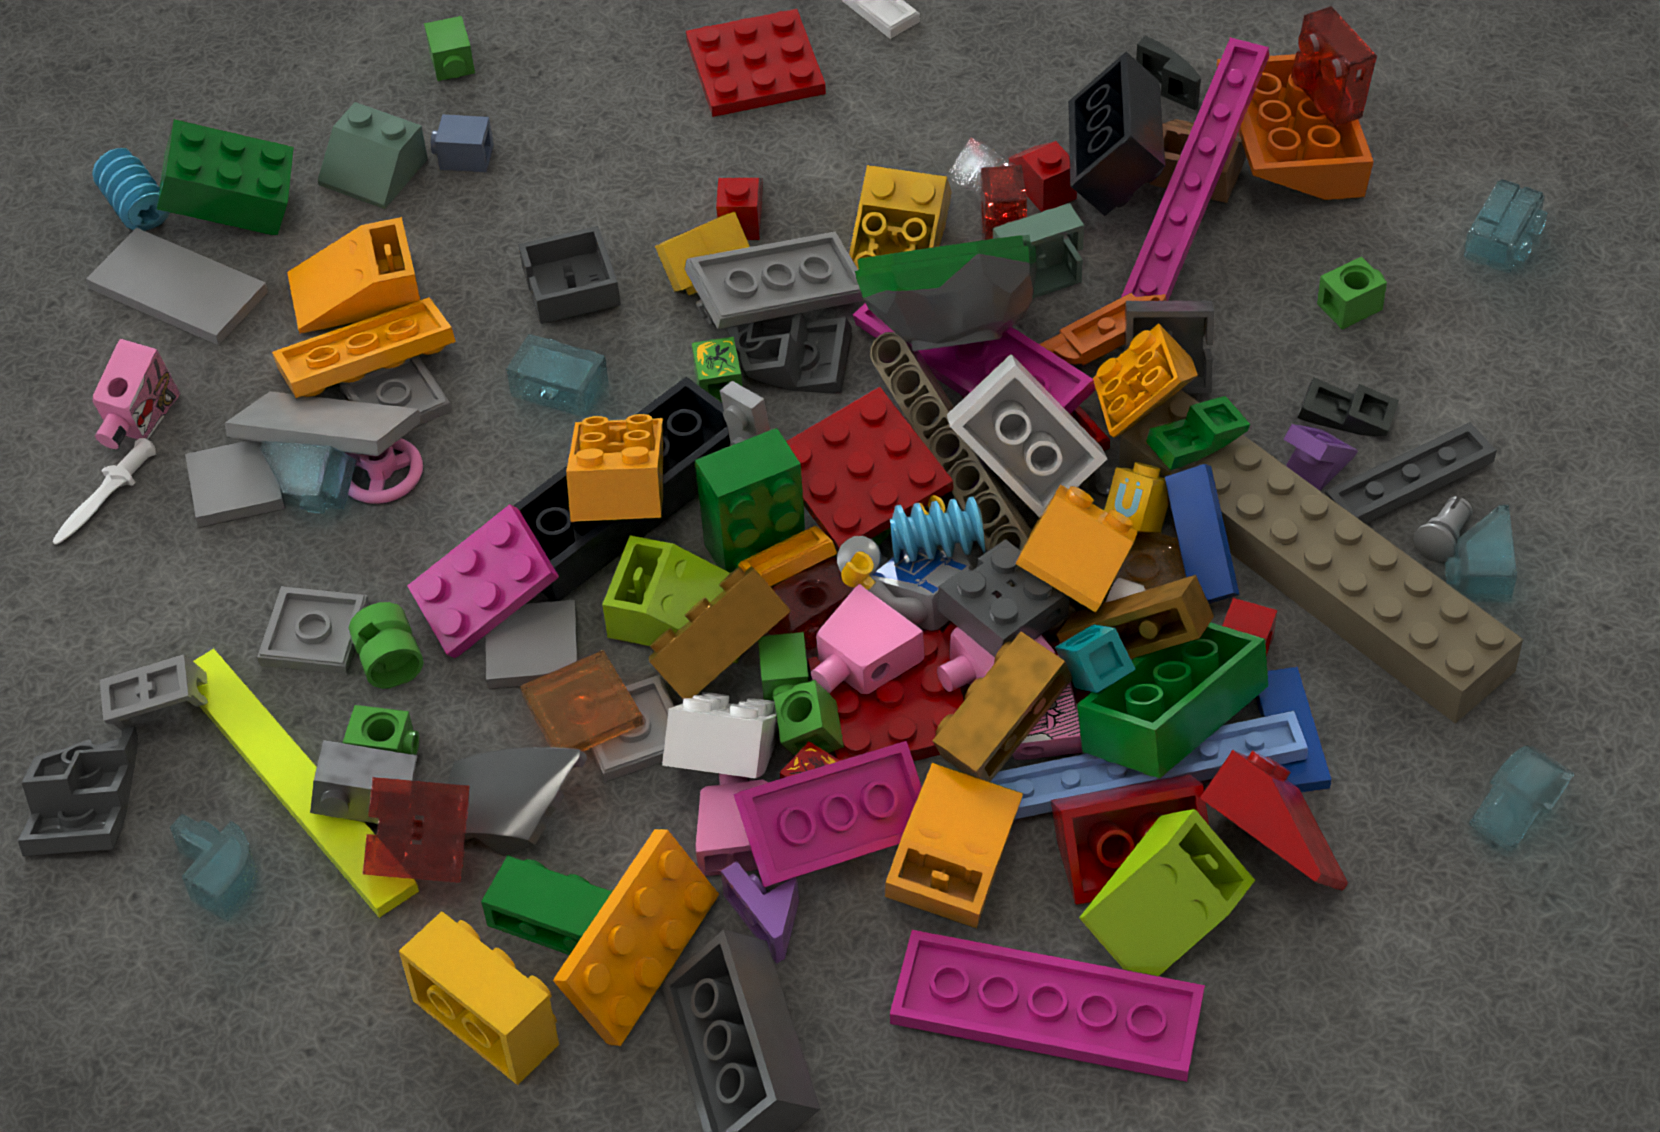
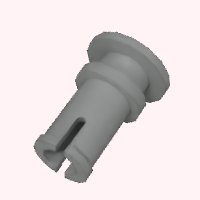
M1450 497L1437 517L1431 518L1427 524L1421 525L1415 531L1413 541L1420 554L1436 562L1449 561L1455 555L1456 544L1460 537L1459 532L1473 514L1472 506L1468 501L1461 498L1457 506L1452 509L1457 502V497Z
M854 536L847 539L841 545L837 554V564L841 572L856 552L860 551L868 554L874 563V568L869 576L876 573L880 567L889 561L885 556L881 555L878 545L872 539L865 536Z

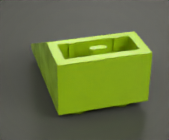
M630 535L602 604L607 638L650 646L669 628L676 633L689 622L685 614L704 597L711 602L724 591L719 584L730 573L673 543ZM738 657L733 663L738 664L740 657Z
M1195 809L1161 815L1079 919L1124 970L1160 976L1231 913L1255 879Z

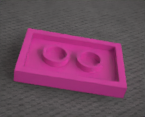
M509 504L407 586L445 653L456 658L559 578V575L519 509Z

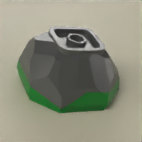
M1018 235L858 259L859 270L855 271V276L868 309L898 336L911 344L912 351L983 342L1002 338L1003 332L1025 317L1034 293L1037 272L1036 247L1031 246L1030 235Z

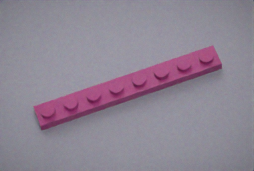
M1230 37L1121 298L1129 293H1132L1135 297L1165 294L1166 300H1169L1269 59V47Z

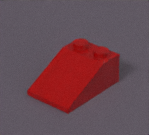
M1232 750L1200 799L1313 881L1343 891L1348 881L1300 789L1286 780L1291 772L1273 759L1265 758L1254 750L1251 751L1249 756Z

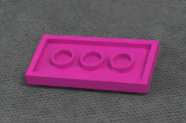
M907 741L745 789L733 795L763 886L767 887L899 845L922 785Z

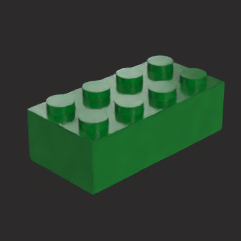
M1210 622L1199 639L1135 657L1131 661L1136 670L1098 693H1090L1077 704L1082 752L1160 779L1269 686L1265 639Z

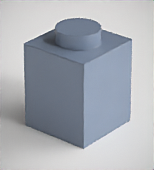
M442 114L438 130H433L431 135L432 154H437L440 170L487 172L494 146L489 117Z

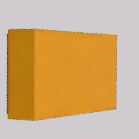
M814 525L741 561L738 567H741L745 572L752 566L768 585L772 586L836 555L837 552L833 541L818 526Z

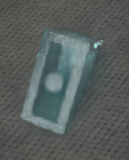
M262 441L260 450L283 493L300 501L299 507L301 509L324 514L326 508H345L356 459L332 446Z
M1499 505L1458 538L1455 556L1447 557L1446 583L1454 584L1455 590L1472 602H1511L1517 571L1509 505Z

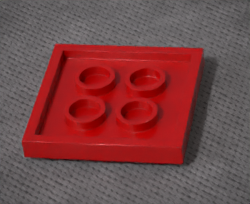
M797 9L779 11L686 31L687 44L712 117L826 94L824 78Z
M881 387L876 388L786 441L801 464L804 507L821 530L833 541L837 551L849 538L865 536L872 539L890 528V519L893 517L896 505H901L908 517L911 515L914 503H921L925 507L928 505L931 496L935 495L940 498L954 490L952 478Z
M940 629L923 631L924 659L920 663L883 684L870 694H861L845 681L841 682L829 693L837 702L844 745L843 748L833 751L835 758L841 761L907 741L913 761L940 755L932 741L936 737L937 727L947 715L954 714L964 702L960 687L948 692L938 678L937 668L951 661ZM818 656L807 659L810 676L811 671L821 664Z

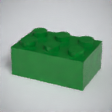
M174 119L164 155L157 210L269 235H278L288 204L294 147Z
M778 428L695 460L704 545L718 567L731 573L738 568V564L741 561L805 530L801 464Z

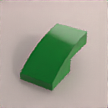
M1223 396L1190 405L1186 419L1150 428L1146 442L1170 470L1198 461L1230 444L1249 430L1250 423L1230 400Z

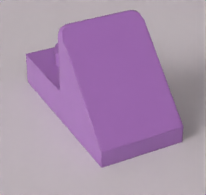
M1291 424L1284 437L1285 441L1296 447L1286 466L1319 491L1358 452L1355 448L1322 429Z
M738 862L721 870L724 897L755 937L767 941L775 963L777 964L784 960L799 904L797 878H792L767 893L760 879L755 874L748 876Z

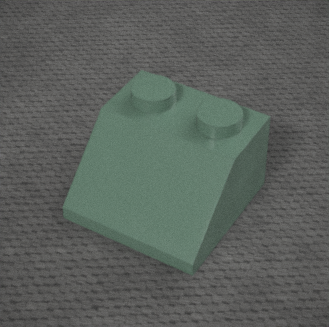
M354 102L332 128L318 177V185L386 209L428 159L422 126Z

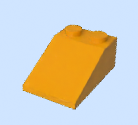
M1060 484L1032 529L1015 564L1096 612L1132 547L1138 531L1131 527L1133 523L1123 514L1115 510H1109L1107 513L1092 504L1093 498L1085 491L1074 486H1070L1067 489Z

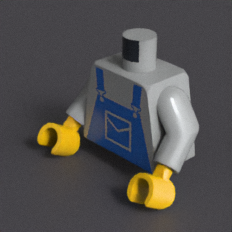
M931 496L928 508L930 509L932 501H937L944 513L945 504L943 500L938 496ZM919 503L924 514L928 515V512L925 510L924 506L921 503ZM956 543L952 557H947L942 546L938 545L934 559H929L924 548L921 547L919 548L917 560L910 561L905 549H903L898 563L894 562L893 557L880 567L876 573L869 576L874 568V563L868 554L858 551L842 569L841 577L842 581L849 587L855 588L860 584L917 627L934 631L939 630L950 621L938 611V586L965 567L973 571L974 566L969 557L964 554L960 544Z

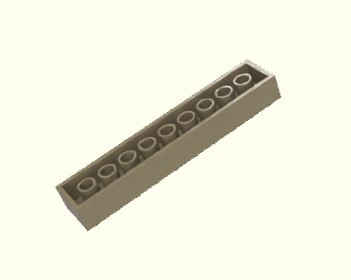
M1180 390L1121 435L1119 468L1133 469L1135 462L1144 463L1160 468L1159 476L1165 478V476L1202 464L1210 465L1212 467L1230 553L1455 724L1516 671L1523 642L1520 636L1244 435L1198 461L1170 470L1147 444L1146 439L1150 428L1186 419L1190 405L1199 403L1184 391Z

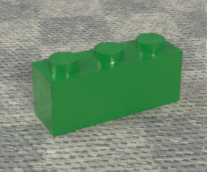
M507 855L481 903L488 927L570 955L613 890L609 891L592 885L583 877L575 874L566 876L549 870L535 860L526 859L523 861Z

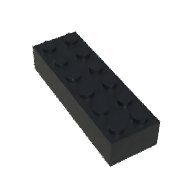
M685 377L637 413L650 415L653 419L663 418V503L661 518L571 522L566 475L567 466L513 505L521 512L559 575V578L541 591L553 602L561 601L622 554L630 535L644 537L699 494L695 460L727 448L731 443L727 423L723 416V404L688 377Z

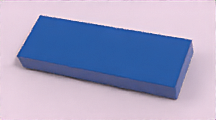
M1202 464L1165 476L1186 578L1193 575L1197 576L1209 604L1240 595L1212 467Z
M1298 667L1267 671L1269 686L1256 697L1261 718L1294 711L1308 747L1307 759L1281 764L1291 772L1286 780L1299 788L1301 792L1330 788L1331 776Z

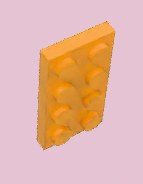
M430 297L284 347L272 353L277 368L295 398L301 396H316L322 393L326 387L340 382L351 383L358 381L366 373L380 368L390 369L398 367L406 359L420 354L430 355L438 353L446 345L454 343L456 340L452 327Z
M654 829L553 979V982L605 1043L609 1045H622L719 896L716 889L669 830Z

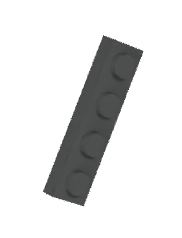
M1469 422L1326 490L1325 495L1366 524L1493 463L1497 450Z

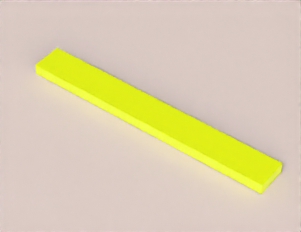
M212 649L194 660L193 662L206 672L208 683L197 686L200 694L204 695L208 701L207 704L199 707L375 914L380 918L418 893L417 882L365 822L310 813L313 781L317 767L216 650Z

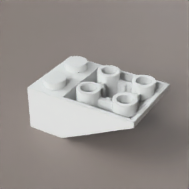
M702 692V696L693 695V699L685 698L683 704L669 708L662 766L749 778L762 776L766 771L779 737L776 709H774L775 702L748 698L747 702L740 701L739 705L729 703V695Z

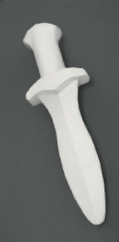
M139 438L135 441L134 448L117 466L112 465L102 469L104 476H106L103 483L62 525L53 539L55 545L66 540L85 524L106 498L117 488L124 485L133 486L135 484L131 475L149 457L156 455L155 446L151 441L146 438Z

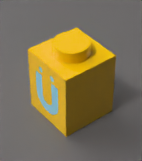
M1139 462L1134 463L1133 469L1116 467L1104 511L1108 513L1109 510H1115L1123 514L1133 523L1131 527L1137 531L1161 532L1170 500L1165 478L1159 476L1161 469Z

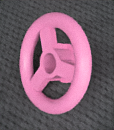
M401 438L379 456L345 452L338 464L337 478L343 491L355 500L369 504L388 503L405 496L417 485L423 472V460L417 448ZM393 449H396L402 453L395 455ZM352 464L367 470L368 476L371 478L369 490L360 488L352 481L350 476ZM410 465L409 473L401 483L384 490L385 480L391 477L393 471Z

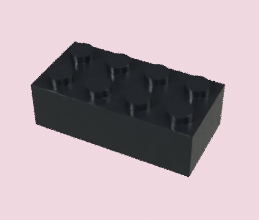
M1125 52L1068 101L1070 187L1104 216L1115 207L1120 208L1124 206L1138 188L1146 182L1154 181L1165 167L1159 80L1129 53Z

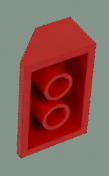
M1189 774L1051 800L1057 844L1074 903L1078 905L1094 900L1161 815L1195 809L1209 825L1206 802L1200 799L1204 792L1203 784Z

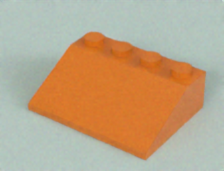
M1334 52L1269 56L1238 131L1253 176L1324 200L1365 197L1374 162L1343 76L1336 77V68L1332 60L1336 59ZM1217 59V67L1221 59ZM1298 67L1299 77L1303 82L1300 85L1296 83L1293 74V68ZM1321 92V101L1325 107L1322 110L1319 109L1316 103L1315 94Z

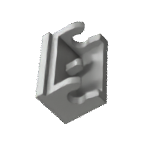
M184 654L99 680L103 721L106 724L112 723L118 729L132 726L129 718L181 702L189 701L196 707L208 703L207 698L201 695L197 686L208 684L207 674Z

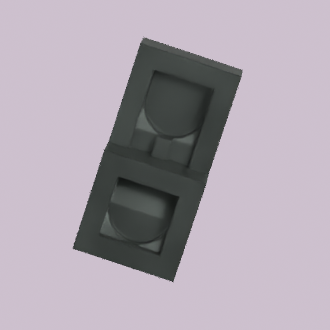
M1144 36L1137 44L1136 61L1162 84L1161 96L1195 110L1199 106L1201 84L1199 74L1175 51L1148 36Z
M1313 377L1297 418L1309 423L1358 435L1386 436L1399 400L1361 384L1357 386L1353 394Z

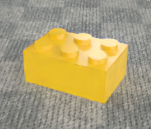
M441 911L399 950L413 1002L515 1084L518 1085L560 1045L555 1025L557 1019L553 1014L550 1002L552 995L547 986L537 977L531 975L527 978L519 972L512 959L503 950L497 947L491 950L483 944L477 932L467 922L463 920L455 922Z

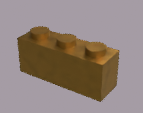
M752 566L745 572L741 567L736 568L719 584L724 591L711 602L705 597L701 599L685 614L689 622L676 633L669 628L650 645L654 653L649 656V662L683 700L685 698L692 699L693 695H697L791 611Z
M1193 575L1103 603L1096 612L1089 608L1074 612L1056 635L1061 644L1093 624L1116 628L1130 659L1199 639L1214 615L1197 576Z
M1020 632L1012 642H1006L997 652L994 665L983 678H977L970 685L965 695V701L954 714L947 715L937 727L936 737L932 741L942 758L967 775L991 782L1072 681L1073 678L1066 662L1023 632Z

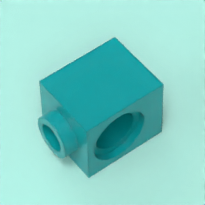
M1093 624L1055 647L1059 657L1066 662L1073 678L1072 683L1077 689L1098 693L1136 670L1116 628Z

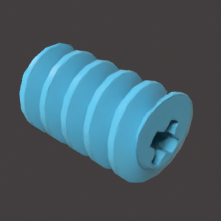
M116 148L100 156L94 164L92 171L93 181L124 225L131 230L137 227L144 231L161 225L168 218L170 212L157 210L160 187L140 159L133 156L127 148Z
M974 497L967 498L964 511H961L956 499L949 500L946 513H943L937 501L931 502L928 515L924 514L919 503L913 504L910 517L906 516L901 505L895 506L893 517L890 519L895 563H898L901 550L905 549L910 561H916L919 548L921 547L924 548L929 559H934L938 545L942 546L947 557H952L956 543L960 544L965 555H971L973 543L978 541L983 553H985L982 515Z

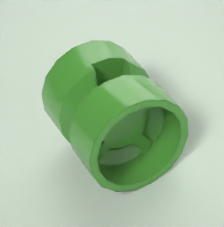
M391 602L372 604L357 612L351 619L348 627L356 652L359 654L367 681L372 686L381 689L392 688L413 680L421 672L424 664L422 654L415 637L412 636V630L405 611L398 604Z

